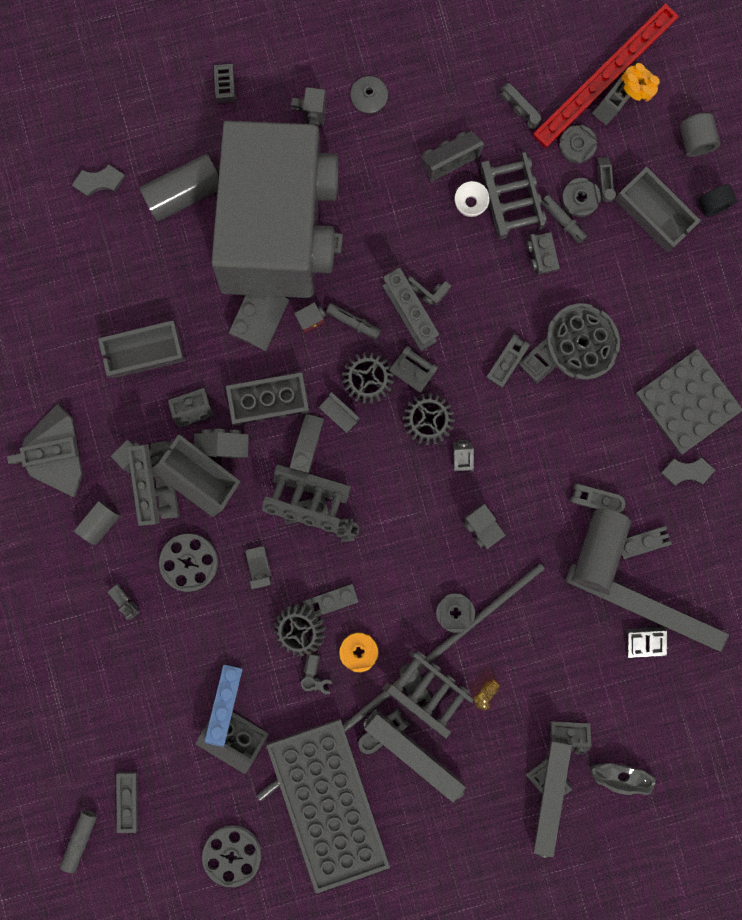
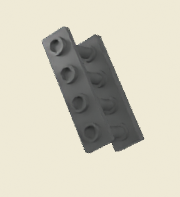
M526 152L521 153L519 162L494 168L493 166L490 167L489 161L481 162L479 168L484 187L489 193V207L498 240L506 239L510 229L537 223L538 230H540L546 223L545 212H542L540 207L542 204L541 196L535 189L537 186L536 177L532 175L530 170L532 162L530 157H527ZM522 169L524 180L500 186L498 184L495 185L493 179L495 175ZM527 187L529 198L505 204L500 203L498 198L500 193ZM532 205L534 216L511 222L504 220L503 214H505V211Z
M398 268L384 276L386 284L382 285L420 352L435 344L439 333L402 270Z
M168 441L151 443V450H149L148 444L127 447L138 526L160 523L159 515H161L162 519L179 517L176 489L154 474L150 458L152 457L154 466L168 446ZM153 477H155L157 488L154 487ZM156 496H158V501H159V507H158V508H157Z
M277 464L273 482H276L277 485L272 498H264L262 511L284 517L288 520L301 522L308 526L321 528L327 532L337 533L340 519L335 518L340 502L346 504L351 486ZM285 485L296 488L290 504L279 501ZM303 491L314 494L309 509L298 506ZM321 497L333 500L328 515L317 512Z
M410 651L408 655L414 660L398 682L393 685L386 682L382 689L438 734L447 739L451 732L446 729V723L463 699L470 703L473 699L469 696L470 692L462 686L458 688L455 685L456 681L447 674L446 676L440 673L441 669L437 665L427 663L425 661L427 659L426 656L419 651L416 653ZM421 664L428 672L414 692L406 697L402 693V688ZM434 676H436L443 683L426 707L423 706L421 709L416 705L418 703L417 700ZM451 688L457 693V696L441 718L435 720L431 717L432 711L446 691Z

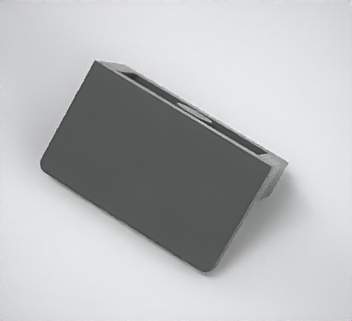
M332 392L319 406V409L346 434L360 420Z

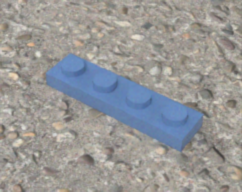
M223 665L204 743L224 747L242 673L240 668Z

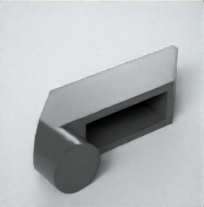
M608 157L596 158L601 198L605 202H611L616 197V192L613 188L611 162Z

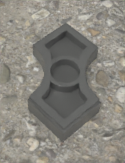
M108 165L104 170L96 173L82 170L72 186L86 196L91 197L99 190L107 189L116 192L126 176Z
M698 458L689 464L672 459L660 474L674 486L684 480H693L702 485L715 472V469L703 458Z

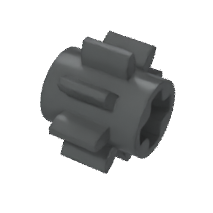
M353 518L340 519L336 533L337 537L341 538V542L355 541L354 537L359 534L358 524L353 522Z

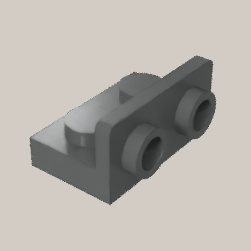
M552 233L536 236L531 234L528 241H526L528 252H531L533 258L531 259L532 270L536 271V275L558 271L560 267Z
M205 388L168 400L172 418L178 428L186 427L192 423L214 416Z
M550 723L551 735L571 738V751H574L575 754H585L591 748L590 723Z

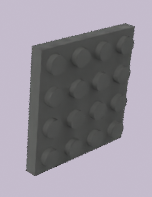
M698 349L635 393L679 455L684 454L742 411L741 406Z

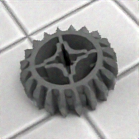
M364 352L363 359L356 355L357 362H354L352 359L349 360L352 367L345 365V369L349 373H342L344 377H348V379L342 380L343 384H349L344 388L345 391L352 390L349 393V397H353L356 394V402L362 397V404L366 403V398H369L370 404H373L374 397L380 402L379 395L381 394L385 398L387 394L384 390L391 391L387 384L391 385L394 382L388 379L394 375L391 372L387 373L391 366L384 367L387 360L384 359L380 363L381 356L378 355L375 360L373 359L374 353H370V358H366V353ZM362 364H372L366 371L356 369ZM377 367L383 373V383L374 375ZM371 373V378H373V381L369 380L365 384V378H363V376H368V374ZM353 374L362 381L359 390L352 383ZM368 386L380 388L373 393H364Z
M431 393L428 394V399H425L424 394H421V401L415 397V405L411 402L408 403V406L412 409L404 410L409 416H403V420H409V422L403 426H410L411 428L406 433H414L411 438L412 440L417 436L420 437L418 440L419 444L422 443L423 439H426L425 445H429V439H432V443L435 445L437 444V437L442 442L444 440L442 434L447 437L449 436L446 429H453L448 423L455 422V419L449 418L454 412H447L451 405L448 404L444 407L445 399L438 402L439 395H436L435 399L432 400ZM431 404L438 407L439 410L429 412L423 405ZM418 408L422 419L414 425L413 414ZM425 414L434 416L432 424L423 423L426 418ZM443 414L444 425L439 431L436 425V418ZM429 427L434 434L426 435L419 432L418 429Z
M296 604L294 607L290 605L277 616V621L274 623L277 629L274 630V634L279 635L276 641L282 642L280 648L287 647L286 653L292 650L293 656L297 655L298 652L300 656H304L305 653L310 655L312 650L317 651L319 646L322 645V639L326 636L323 633L326 626L321 625L324 619H318L320 612L313 613L314 607L307 610V604H304L302 608L299 604ZM288 619H290V621H291V623H290V625H291V630H290V631L287 630V622H288ZM310 629L313 630L312 641L309 640L308 631Z

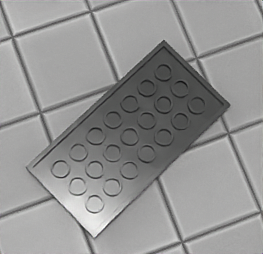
M341 718L267 743L266 746L315 893L317 894L389 869L390 865Z

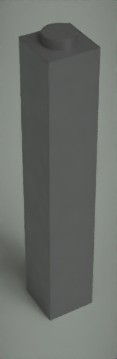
M377 709L365 720L363 726L369 734L454 803L456 799H460L466 789L463 781Z
M551 735L534 840V854L543 858L554 857L572 748L571 738Z

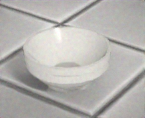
M470 181L462 184L457 189L455 205L463 215L475 217L482 214L488 207L489 193L482 184ZM473 197L476 200V205L468 207L465 200Z

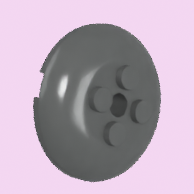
M579 303L565 307L553 317L547 330V349L552 361L563 373L576 379H594L605 374L614 365L617 353L620 350L619 333L613 320L603 310L600 311L590 304ZM579 339L583 342V346L578 344Z

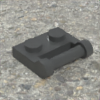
M407 345L389 371L421 393L439 367L435 364H430L413 352L412 348ZM406 357L410 358L411 360H413L429 372L426 373L425 371L414 365L412 362L407 360Z

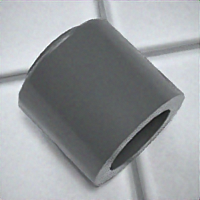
M699 113L690 116L679 126L686 156L688 157L710 153L721 145L714 115L711 113Z

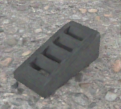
M233 64L214 65L217 104L236 102ZM229 70V73L219 74V71ZM221 77H229V78H230V79H227V80H219V78H221ZM229 83H230V86H222V87H220V84H229ZM230 90L228 93H220V91Z

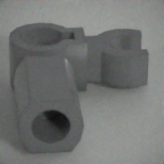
M119 584L108 591V594L120 607L119 611L124 614L126 620H131L140 613L138 606L134 602L129 601L130 597Z
M315 653L307 655L303 671L306 674L301 678L302 689L305 691H317L318 689L323 694H330V690L324 689L323 686L326 683L332 684V680L328 678L319 680V678L313 677L317 674L320 655Z

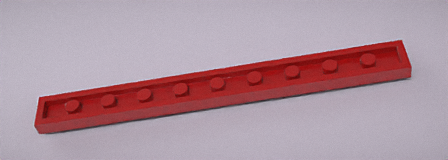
M665 3L532 136L546 149L679 16Z

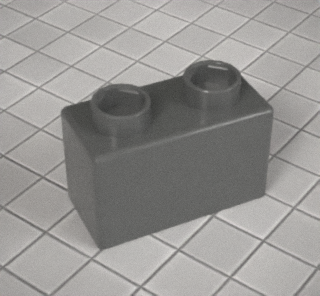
M228 120L223 122L212 251V268L222 294L310 298L314 294L315 273H332L334 262V227L318 225L319 201H336L338 154L321 153L320 133L317 125Z

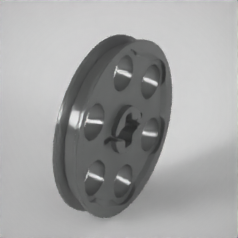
M182 534L174 537L164 546L159 558V568L164 580L174 589L184 592L196 591L208 585L214 578L218 567V557L215 548L207 539L196 534ZM194 539H198L201 542V547L198 550L191 548L190 544ZM175 542H179L182 546V550L179 553L172 551V544ZM205 554H210L213 558V562L210 565H206L202 561ZM190 557L192 558L191 562L195 565H191L187 568L186 563L184 561L179 560L178 558L182 560H187ZM167 560H171L175 564V568L172 571L165 569V562ZM198 572H203L206 576V580L203 583L196 581L195 576ZM179 575H184L187 579V583L184 586L177 584L176 580Z
M229 825L219 828L212 833L204 846L202 853L203 867L207 875L215 883L225 887L241 886L250 881L259 868L261 862L260 844L254 834L244 827ZM231 832H238L240 839L235 842L230 839ZM212 840H221L222 847L219 849L213 848ZM247 844L254 845L255 852L248 854L245 851V846ZM230 852H234V856H237L234 857V860H230V857L227 856ZM210 859H217L219 866L211 868L208 863ZM250 864L252 872L244 873L242 865ZM224 872H233L234 879L231 881L226 880Z

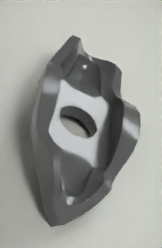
M617 763L590 765L591 774L597 784L603 785L619 794L648 795L652 792L656 783L654 776L632 766ZM624 772L628 773L629 777L621 780L618 778V775Z

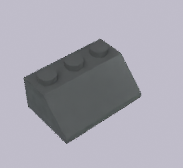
M472 131L468 133L462 132L455 137V140L451 142L445 141L439 145V148L433 151L432 149L425 151L420 158V164L430 183L479 158L484 146L482 140Z
M246 295L229 334L238 340L267 351L289 299L278 296Z
M232 712L224 747L204 743L209 725L208 722L199 736L196 745L246 774L269 734Z

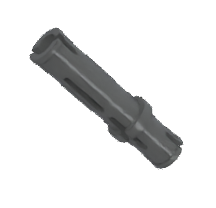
M547 195L542 200L541 205L550 212L564 227V231L568 232L578 244L588 236L576 224L577 221L575 219L572 220L550 195Z
M330 303L326 310V314L353 327L358 333L362 332L374 340L378 338L381 329L371 325L366 319L363 318L362 320L333 303Z

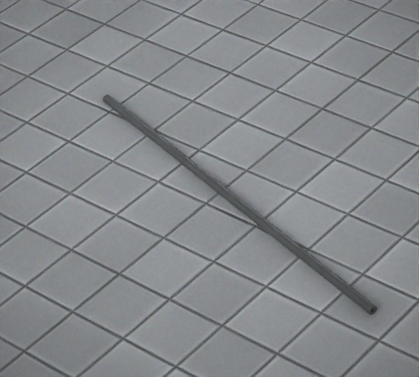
M539 563L478 613L469 629L451 635L429 653L425 661L430 664L545 569L543 565ZM420 664L417 669L420 672L424 667ZM383 691L343 724L345 732L390 695ZM278 779L274 780L256 795L259 801L264 800L280 786Z

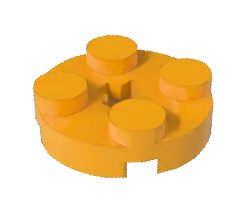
M641 63L630 66L621 78V81L624 80L625 86L623 88L626 93L638 101L641 99H646L645 101L651 100L657 93L658 84L660 83L659 78L648 71Z
M357 632L350 634L341 644L340 659L347 668L354 672L367 671L375 664L378 658L377 644L370 635ZM356 647H360L361 650L364 649L365 653H362V657H358L357 654L353 653V651H356Z

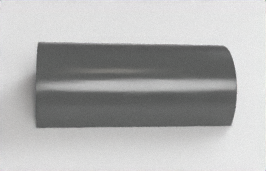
M206 153L139 188L153 216L159 222L217 193L219 176Z
M609 509L594 510L571 579L572 582L609 595L631 526V520L627 516Z

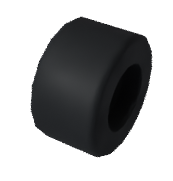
M726 184L705 193L698 199V202L705 217H711L735 205L737 198L731 185Z

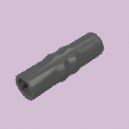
M89 810L81 811L60 864L61 870L68 873L76 872L97 819L96 813Z

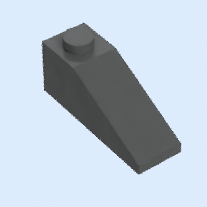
M622 76L592 113L605 125L614 118L630 97L623 88L625 83L624 80L621 81Z
M309 414L305 415L292 457L291 469L310 474L324 418Z

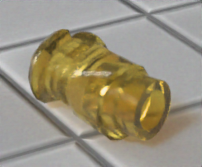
M493 678L484 684L477 696H474L475 704L481 710L489 709V701H491L500 688V685Z

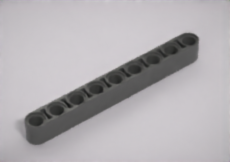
M571 565L564 580L565 582L719 652L723 651L729 634L615 582L612 583L609 595L574 583L571 579L576 565Z

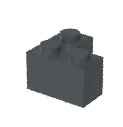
M225 429L202 430V433L194 434V446L209 458H248L249 434H241V430H229V433H225Z
M485 504L479 505L463 517L465 522L462 524L469 533L473 532L476 538L474 540L480 548L484 546L485 549H488L506 536Z

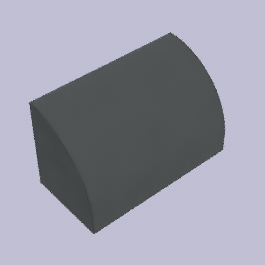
M98 501L74 532L87 542L97 545L120 518V515L105 502Z

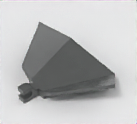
M57 404L24 438L23 446L20 448L21 454L7 456L8 464L22 463L31 477L72 497H76L82 478V469L73 418Z

